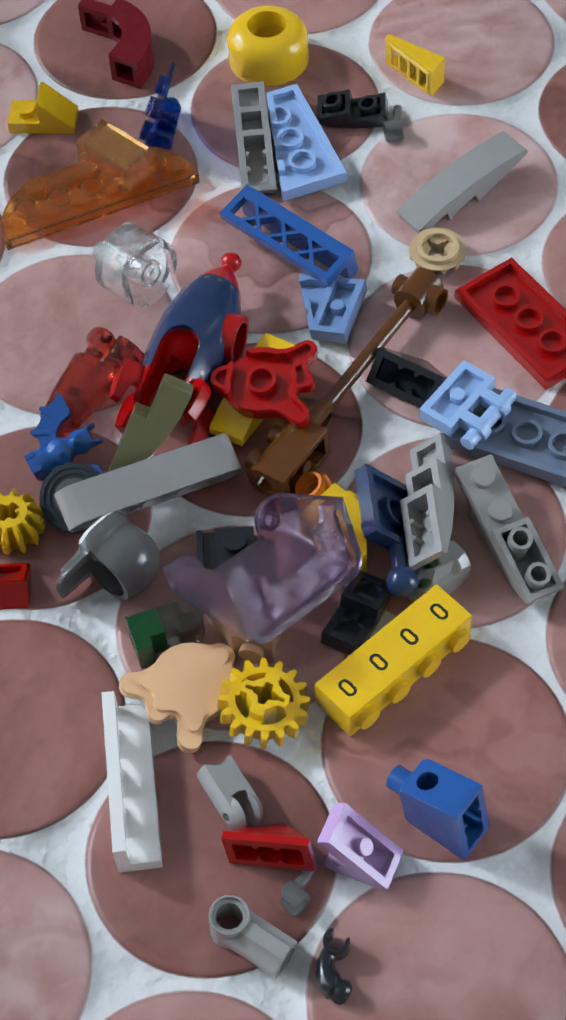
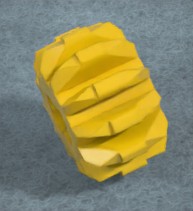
M15 488L6 496L0 492V550L3 549L4 554L8 557L14 549H19V551L25 554L26 545H38V535L45 533L42 509L38 502H34V498L29 492L21 496Z

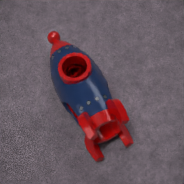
M234 252L224 254L221 257V267L201 274L185 286L163 312L148 344L142 364L137 361L127 362L116 373L109 399L118 403L129 386L135 387V391L122 403L117 415L115 427L122 434L136 402L151 407L165 373L172 376L180 372H188L185 382L194 386L192 397L182 414L183 419L181 421L182 427L189 422L192 424L193 430L188 445L205 440L210 435L209 426L214 418V414L205 405L213 390L210 382L211 373L218 367L225 366L231 361L234 364L242 358L249 332L248 317L241 315L240 290L234 272L241 268L242 261L238 254Z

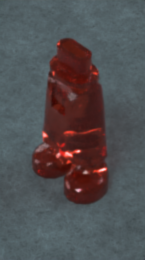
M94 327L86 335V350L84 353L74 354L46 402V406L55 399L56 394L60 393L72 413L71 418L59 430L58 437L64 438L65 435L69 436L71 432L82 426L108 400L116 373L124 364L130 361H137L142 364L145 354L129 339L120 335L115 339L112 332L103 327Z

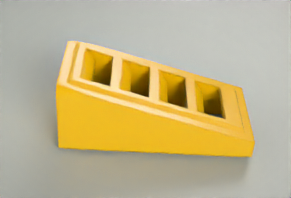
M388 34L385 37V63L423 92L433 96L444 83L445 57Z

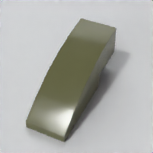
M165 373L151 407L138 402L135 403L107 472L148 459L180 420L192 397L193 384Z

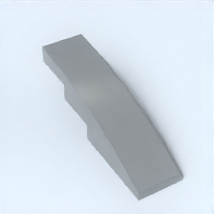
M264 81L231 84L242 189L248 184L262 194L276 193L277 188Z
M502 131L477 145L447 166L397 209L396 213L417 234L423 230L430 229L444 215L451 219L473 197L480 201L528 151L506 132Z
M442 433L410 449L412 471L405 474L408 496L400 500L409 567L413 570L447 554L450 543L455 501L454 471L450 439Z

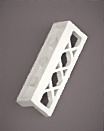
M114 691L101 692L112 853L118 871L122 873L161 868L163 863L151 723L148 720L145 705L142 703L118 706Z

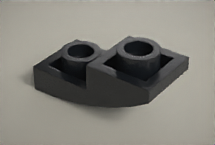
M348 89L318 95L317 120L319 124L338 128L382 127L384 122L389 121L386 93L353 99L351 91Z

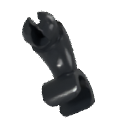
M330 928L324 933L323 949L316 962V983L320 992L327 1000L330 998L338 1005H342L348 1000L353 988L350 981L341 978V975L336 970L335 960H342L349 954L351 949L350 937L346 939L342 948L333 949L329 946V942L333 939L335 930Z

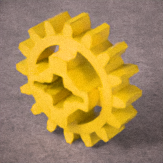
M261 658L259 667H254L249 660L244 661L243 672L232 668L229 676L230 681L222 680L220 693L222 695H218L217 709L222 710L220 722L221 724L232 723L229 732L232 738L240 733L244 734L245 746H249L253 739H257L261 749H266L268 740L273 739L281 747L284 743L285 734L295 739L298 735L299 726H305L308 716L306 711L309 710L310 697L304 696L307 684L306 682L295 683L297 678V671L295 669L284 673L282 671V661H278L273 668L268 667L266 658Z

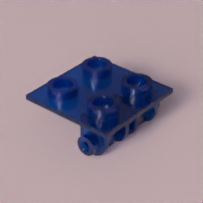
M175 63L171 64L167 75L160 74L154 91L158 96L157 98L151 96L147 104L145 115L150 118L149 121L144 120L138 139L143 140L141 155H144L147 147L153 148L158 154H165L172 148L181 112V105L178 99L167 97Z

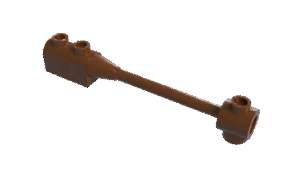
M416 268L409 277L399 274L391 288L397 309L329 392L308 408L311 415L309 424L304 428L298 429L289 423L284 425L276 422L268 433L267 441L270 445L263 452L255 448L250 452L245 463V467L248 470L247 477L258 491L288 506L296 496L295 485L298 479L303 474L318 469L330 454L328 429L326 427L336 410V406L373 362L379 347L386 346L408 317L421 319L426 313L438 316L444 309L448 299V290L444 288L442 281L434 272L426 268Z

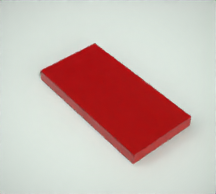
M512 257L455 289L454 298L545 390L566 379V309Z

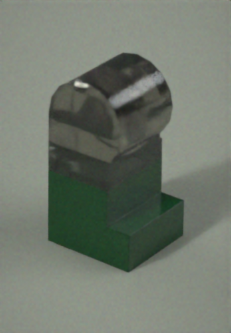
M189 599L178 600L125 617L129 637L141 669L149 667L156 662V653L168 650L170 647L181 643H200L206 633L203 609L197 602Z

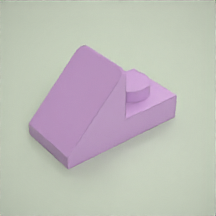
M335 803L317 841L321 847L329 852L324 865L329 870L380 890H388L403 854V850L346 803Z

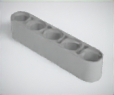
M220 434L68 485L57 491L54 497L69 532L73 533L91 527L106 514L117 511L127 515L222 482L239 474L242 471V467L228 435Z

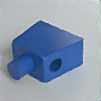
M430 759L422 760L413 772L401 765H397L389 774L386 786L400 795L406 820L465 861L490 828L483 786Z

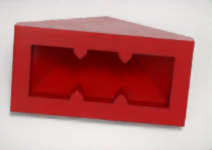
M285 823L226 830L222 833L221 840L231 864L315 871L317 862L310 838Z

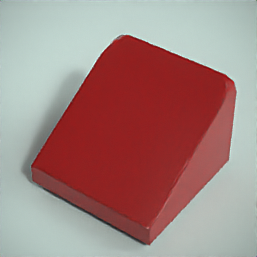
M0 564V610L29 607L31 564Z

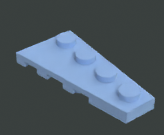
M294 84L267 92L266 102L282 200L287 201L347 182V172L299 86Z

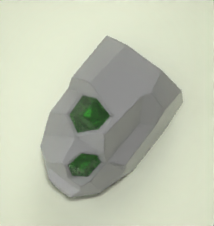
M450 539L447 554L414 570L419 578V586L417 591L408 598L415 602L436 584L446 593L450 594L470 577L471 564L463 549L453 539Z

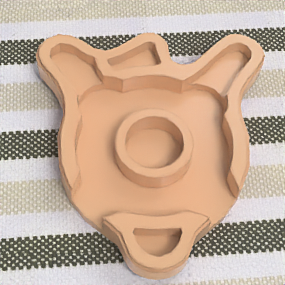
M193 642L181 643L163 652L149 668L139 672L124 674L119 681V690L125 697L137 699L144 703L148 720L152 724L159 725L168 719L173 720L177 726L178 747L186 753H194L201 746L203 729L206 724L221 714L222 710L217 709L218 695H222L220 693L222 680L230 681V670L235 661V653L231 647L223 643L212 645Z

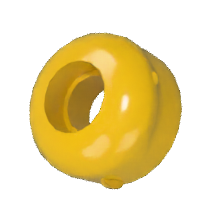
M275 5L253 7L240 14L229 28L227 34L229 65L233 73L244 82L264 81V86H277L294 80L306 69L309 62L308 32L302 19L289 9Z

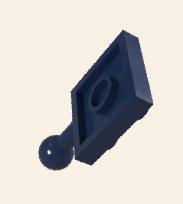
M364 464L354 471L357 486L356 495L359 500L362 521L361 529L364 538L390 551L392 570L386 578L388 591L397 598H408L417 591L419 578L417 573L408 567L407 561L408 554L400 500L408 496L406 484L368 464Z

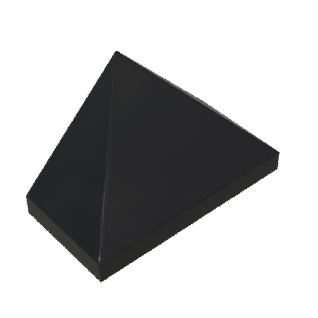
M379 347L366 382L421 407L447 377L427 360Z

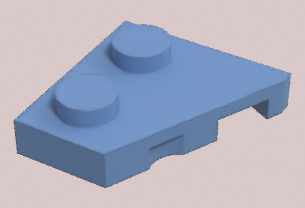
M300 273L299 282L312 340L347 343L368 290L365 279L337 277L329 286H326L309 274Z

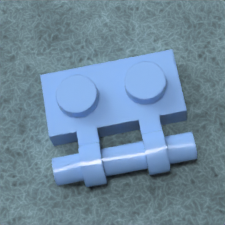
M463 360L419 409V419L449 437L459 427L464 429L466 433L460 439L463 447L472 450L478 442L483 443L491 435V428L498 420L505 419L511 412V405L517 399V395L509 388L504 389L500 395L493 392L495 377ZM478 405L487 409L480 418L472 413Z

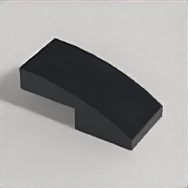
M359 569L341 594L340 606L323 629L320 643L350 655L369 640L392 596L387 589L386 580Z

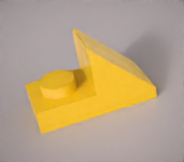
M40 82L37 100H12L7 122L9 133L75 134L79 108L78 105L49 85Z

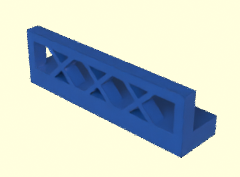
M248 184L220 212L222 220L326 286H329L338 275L345 278H353L358 272L354 250ZM241 207L244 215L247 216L245 218H239L235 215ZM261 226L274 234L266 235L261 231ZM288 243L301 251L293 252L288 249ZM314 259L329 269L325 272L315 266Z

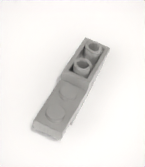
M492 454L456 467L454 475L470 505L468 514L497 566L522 600L529 604L563 590L565 587L530 517H523Z

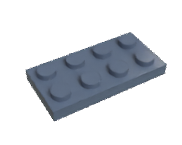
M496 388L492 390L499 395L503 392V390ZM517 395V399L511 405V412L505 419L498 420L491 428V435L483 443L478 442L472 450L466 449L460 442V439L466 433L464 429L459 427L451 437L442 433L450 439V447L453 450L477 458L492 454L498 465L566 487L565 410ZM478 405L472 413L480 418L487 409Z

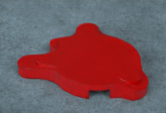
M304 340L286 349L271 347L246 350V356L240 358L234 364L231 361L225 366L216 368L211 373L210 382L215 392L223 395L232 408L243 416L254 419L281 418L295 428H304L309 424L311 415L306 405L298 398V395L300 393L312 392L315 388L314 377L308 368L317 358L318 348L313 341Z

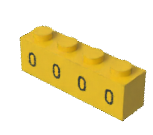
M434 585L315 683L316 705L349 737L360 728L363 730L369 728L378 719L382 709L391 702L394 704L400 702L408 694L414 682L422 676L427 678L432 675L446 655L451 651L454 653L460 651L468 643L471 637L472 615L439 585Z

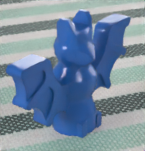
M58 393L49 405L39 407L41 419L38 426L30 431V434L39 440L40 447L24 455L32 473L39 481L47 477L57 467L72 463L75 456L88 453L91 448L98 446L104 441L102 438L94 440L90 432L95 428L94 423L71 432L67 438L58 437L62 425L71 418L72 414L64 398ZM97 464L89 465L100 474H103V471Z

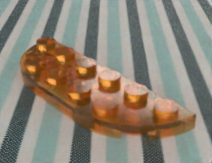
M130 144L124 148L112 150L31 178L11 197L4 209L1 226L6 248L11 250L200 183L199 173L189 161L174 152L157 147Z

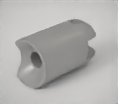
M228 755L221 764H205L200 768L196 778L230 829L246 828V819L252 826L260 824L263 818V805L231 755Z

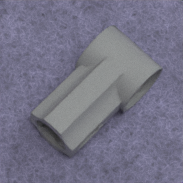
M224 895L217 898L209 909L210 935L217 946L223 949H232L274 978L283 972L297 948L298 942L250 911L247 904L235 895ZM227 915H233L241 920V924L234 929H224L217 923L222 917Z

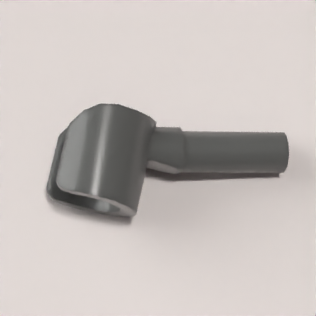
M401 105L394 106L392 121L383 123L386 142L404 139Z
M315 855V859L317 862L315 869L316 871L319 865L321 864L322 860L320 857ZM303 870L295 881L290 880L283 886L280 903L293 917L298 916L311 901V896L303 889L307 886L315 871Z

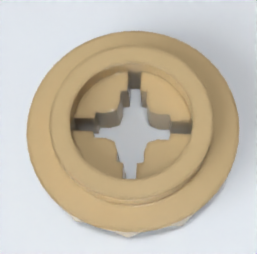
M430 228L419 232L413 237L409 245L410 260L415 262L416 268H426L432 272L440 271L445 276L448 269L458 270L460 263L465 261L466 245L461 236L452 230ZM433 250L435 252H440L442 250L444 251V255L441 256L440 254H435L434 256H432L431 251Z

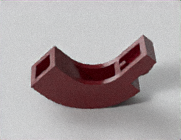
M81 0L78 4V11L82 30L117 42L108 54L112 80L141 89L149 78L154 66L151 28L146 16L136 6L125 0H116L112 6L95 0Z

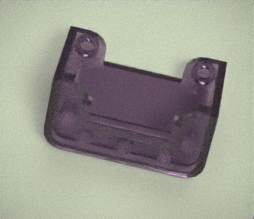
M274 493L256 509L254 524L259 537L257 541L214 570L205 569L201 561L196 557L182 556L163 568L171 590L246 642L265 644L271 641L358 575L361 569L362 556L343 497Z

